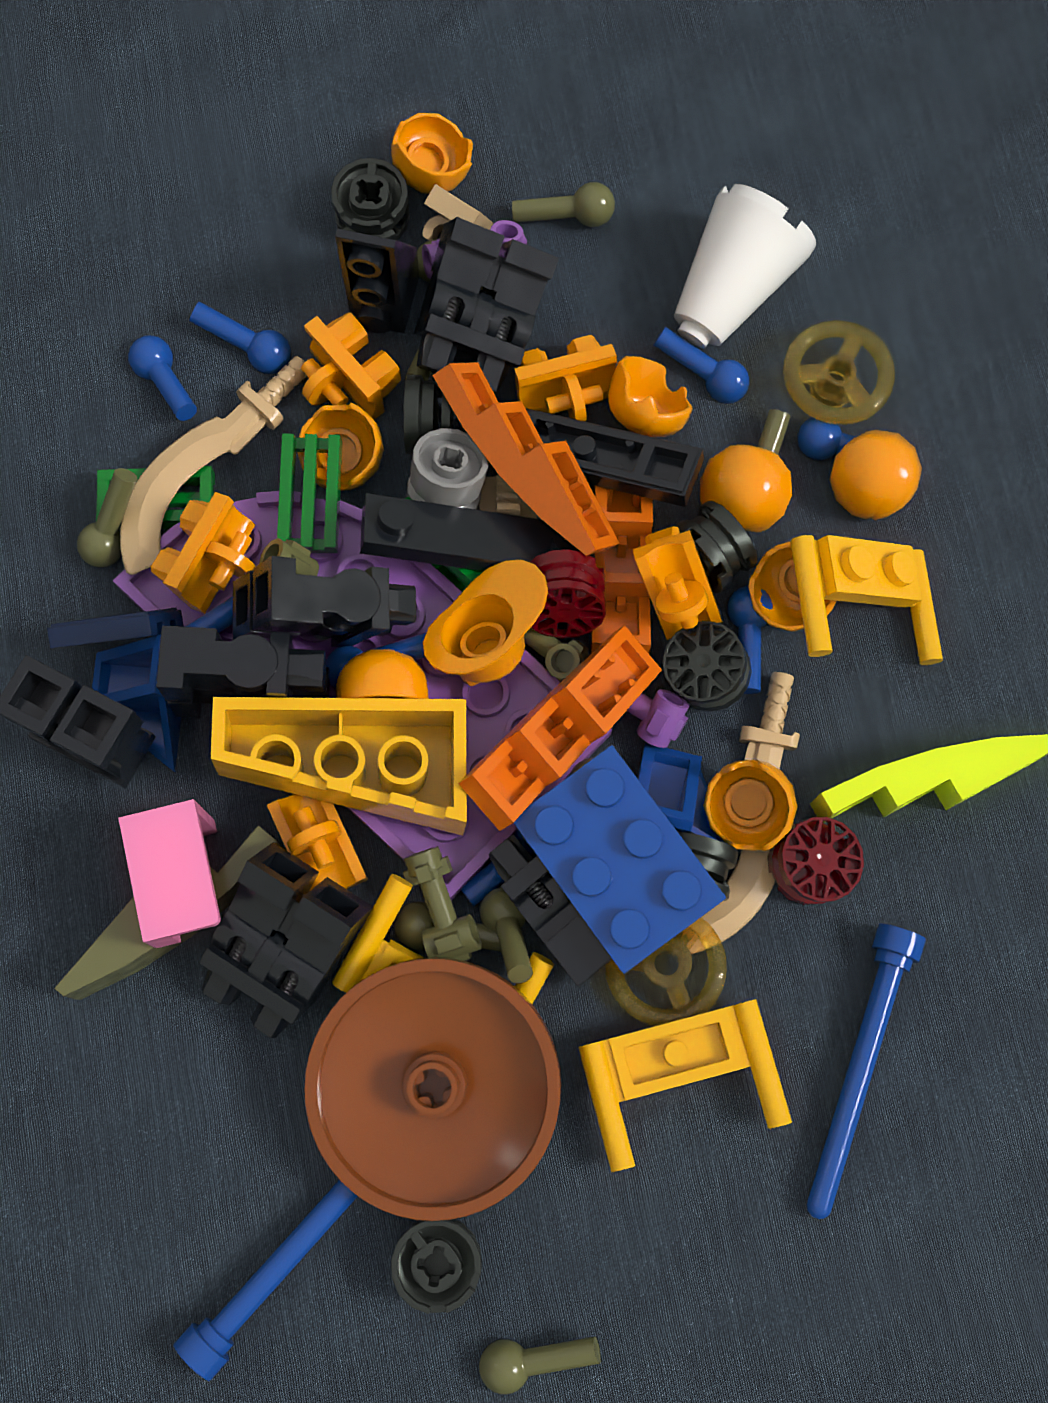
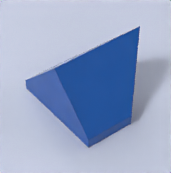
M161 634L97 652L92 689L132 709L143 721L141 727L156 736L148 751L175 773L181 717H176L168 705V701L164 699L156 687Z
M645 743L637 778L676 831L693 833L724 842L710 829L703 804L708 786L701 771L702 756L669 748H659Z

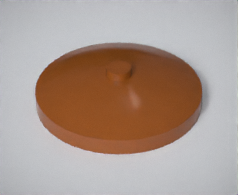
M438 957L418 958L391 965L368 976L351 988L330 1010L319 1028L309 1053L305 1073V1107L313 1138L322 1157L338 1179L354 1194L382 1211L396 1216L425 1221L451 1220L472 1215L498 1203L517 1189L536 1168L551 1141L557 1122L561 1098L560 1066L552 1037L544 1020L524 994L510 982L482 966L467 961Z

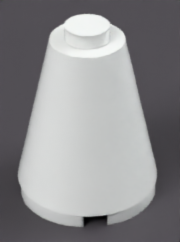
M734 184L728 192L727 187L724 186L715 199L674 314L675 320L680 325L677 330L679 335L701 349H705L708 344L720 346L810 257L816 247V239L810 228L801 221L795 229L783 219L788 208L764 192L742 184Z

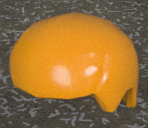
M417 113L401 121L395 131L391 144L392 164L399 169L406 180V184L420 193L430 194L435 184L449 192L465 179L472 166L473 142L471 139L463 137L456 124L438 113Z
M624 356L618 362L608 389L609 409L614 417L629 431L650 437L674 435L684 427L693 410V407L686 399L687 388L680 387L677 391H671L666 385L665 366L639 356Z
M354 403L348 405H324L302 426L299 438H305V434H317L318 438H328V435L341 436L342 465L340 491L352 490L362 486L379 470L384 452L381 431L373 418L360 406ZM297 452L301 468L304 471V452ZM318 453L316 483L326 489L328 453Z
M870 430L853 438L835 456L829 480L836 501L852 516L865 520L870 518L878 520L899 511L912 499L919 485L922 467L915 447L899 433Z
M738 444L728 446L709 459L700 479L701 505L707 501H714L722 505L736 518L744 530L749 532H762L769 529L784 516L792 496L791 472L779 455L770 450L752 445Z
M788 541L774 546L762 556L749 578L748 589L754 611L769 626L793 632L804 629L791 544ZM761 589L769 594L773 603V609L765 608L760 601L762 596ZM824 600L827 615L833 610L837 601Z
M392 649L368 650L356 655L343 667L336 683V698L429 699L427 680L422 668L411 656Z
M739 760L723 766L721 771L716 773L708 783L703 804L710 829L725 843L735 847L737 850L767 851L773 848L792 829L798 807L793 785L785 774L770 763L760 760Z

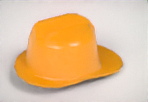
M524 560L503 561L482 572L428 627L423 640L424 656L432 667L446 674L459 675L469 686L477 685L479 682L487 683L499 680L511 673L520 663L524 653V634L533 626L545 607L548 595L545 575L535 564Z

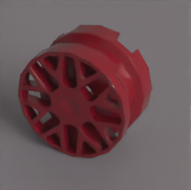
M565 549L543 553L530 561L545 575L548 587L545 607L531 627L533 630L545 636L570 638L590 633L602 624L606 616L604 596L605 574L604 568L596 566V558L590 555L586 556L580 551ZM576 619H581V620L584 621L587 625H585V624L579 622V621L576 620ZM559 622H566V629H557V624Z
M813 817L794 824L792 829L770 849L768 854V869L778 885L776 889L788 900L802 905L823 904L836 901L848 895L859 883L864 868L863 849L856 835L844 823L829 817ZM835 825L841 828L844 832L839 834L835 830Z

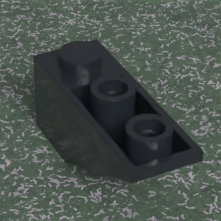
M337 229L335 239L349 312L362 324L364 329L370 332L386 333L390 330L405 333L419 279L417 248L397 240Z

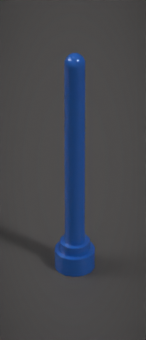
M879 923L873 940L872 948L877 951L874 961L879 963V967L807 1200V1210L816 1219H824L832 1211L903 972H910L912 963L920 962L926 942L925 937L897 926Z
M340 1180L337 1181L213 1320L206 1317L200 1325L192 1323L173 1344L183 1361L199 1376L207 1381H211L229 1361L227 1352L234 1345L231 1339L234 1334L358 1197Z

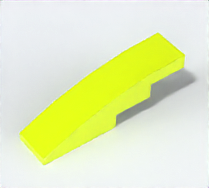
M1048 734L995 737L935 748L869 770L820 793L810 805L817 817L834 818L872 797L883 817H886L934 790L945 810H948L1048 755Z

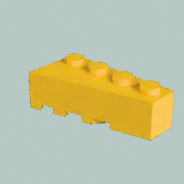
M213 697L211 761L218 775L463 836L467 823V793L458 783L466 776V699Z

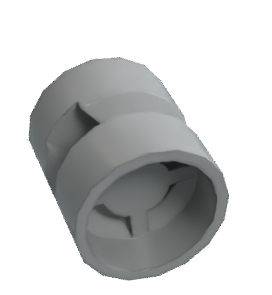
M447 428L430 431L418 440L413 449L411 476L408 480L405 498L410 497L416 501L478 510L481 500V489L485 483L488 470V460L468 433L458 429Z

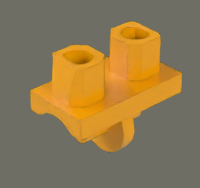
M351 312L335 319L328 325H325L318 316L306 323L304 329L313 339L309 346L310 352L323 367L314 358L304 362L301 370L309 379L302 389V395L311 405H320L328 400L332 405H346L349 398L341 390L343 388L353 401L365 410L373 420L385 412L383 397L389 394L401 381L400 368L386 351L380 350L362 365L359 364L352 355L366 346L369 340L364 327Z
M587 335L573 339L567 345V355L548 360L546 352L538 348L525 351L521 365L518 368H514L518 401H522L525 408L550 414L568 410L570 418L586 422L585 405L601 402L603 399L608 398L609 385L617 363V354L613 345L600 346L593 335Z
M218 492L214 493L210 502L189 500L180 516V528L189 536L181 552L170 547L160 550L151 565V572L191 609L203 614L206 613L218 590H225L232 575L241 577L256 567L252 561L244 556L252 542V538L249 535L255 524L233 505L234 501L229 496Z
M672 526L648 534L645 537L646 545L633 549L636 564L667 640L671 639L682 628H694L701 621L722 622L720 611L690 530L680 533L678 527Z
M293 794L267 804L286 850L319 871L310 890L326 877L345 889H350L368 880L333 803Z

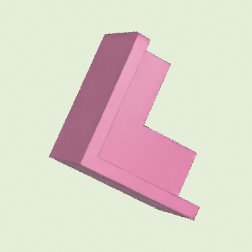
M194 799L119 817L143 943L154 948H160L180 943L181 934L218 925L221 918L203 837L217 832L215 820Z

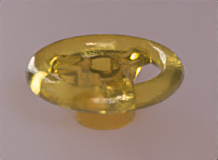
M832 320L812 325L794 339L785 355L783 376L790 397L802 411L825 423L846 425L871 417L885 405L893 390L895 367L888 348L875 333L853 322ZM832 337L845 338L838 355L828 358L823 364L800 365L805 352L814 343ZM861 345L871 354L878 370L877 384L871 395L856 377L857 369L854 359ZM830 373L838 374L844 380H835L831 377ZM804 384H810L811 394L807 391ZM848 402H850L853 405L851 407L839 408L844 406Z
M701 917L631 969L632 971L644 972L646 978L652 984L665 988L673 1008H657L640 1000L628 986L625 975L613 959L605 965L609 988L619 1005L635 1019L652 1026H658L708 1012L716 1003L723 990L727 975V961L725 950L718 934ZM699 939L708 957V976L701 992L691 1001L684 981L687 979L692 968V957L689 950ZM661 954H670L676 959L678 969L672 975H662L655 968V959Z

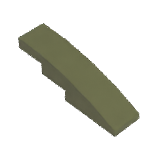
M260 826L255 828L218 873L210 867L219 913L231 905L241 884L238 882V879L247 860L273 842L282 847L277 840ZM133 897L54 989L64 997L76 1000L86 998L137 973L191 938L199 930L181 934L180 943L160 948H154L143 943Z

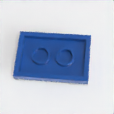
M613 745L529 805L514 822L520 833L623 974L638 965L727 898Z

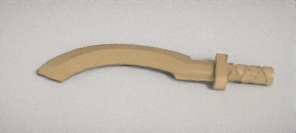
M294 356L289 361V364L285 365L278 372V375L272 377L266 383V386H263L257 393L251 389L250 381H246L236 391L241 403L226 418L221 419L216 416L192 428L162 451L146 468L135 484L121 522L120 550L126 573L135 575L151 567L161 550V526L165 512L179 488L191 476L224 453L238 454L265 425L274 430L283 422L284 418L275 406L294 389V386H297L307 376L301 370L305 362L302 358Z
M783 672L771 673L767 691L768 698L765 701L764 715L761 719L760 728L752 726H742L739 742L748 744L744 760H760L780 769L783 750H797L800 734L794 732L791 736L782 734L785 723L784 719L788 709L787 702L790 700L794 676ZM770 849L767 851L741 850L739 860L726 882L730 889L729 899L721 902L682 931L687 953H698L722 943L743 928L760 910L775 884V879L768 869Z

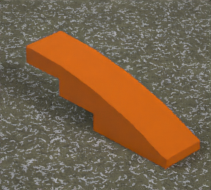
M478 362L449 363L432 375L462 427L499 476L545 523L586 556L609 550L620 544L567 441L543 443L522 401L499 403Z
M593 485V493L620 544L609 550L595 553L596 566L604 568L606 616L602 624L591 632V654L624 625L650 654V596L636 564L633 549L646 545L645 537L652 533L653 499Z
M625 625L622 626L540 701L458 784L496 828L501 831L513 824L546 786L561 778L592 742L604 736L662 669Z

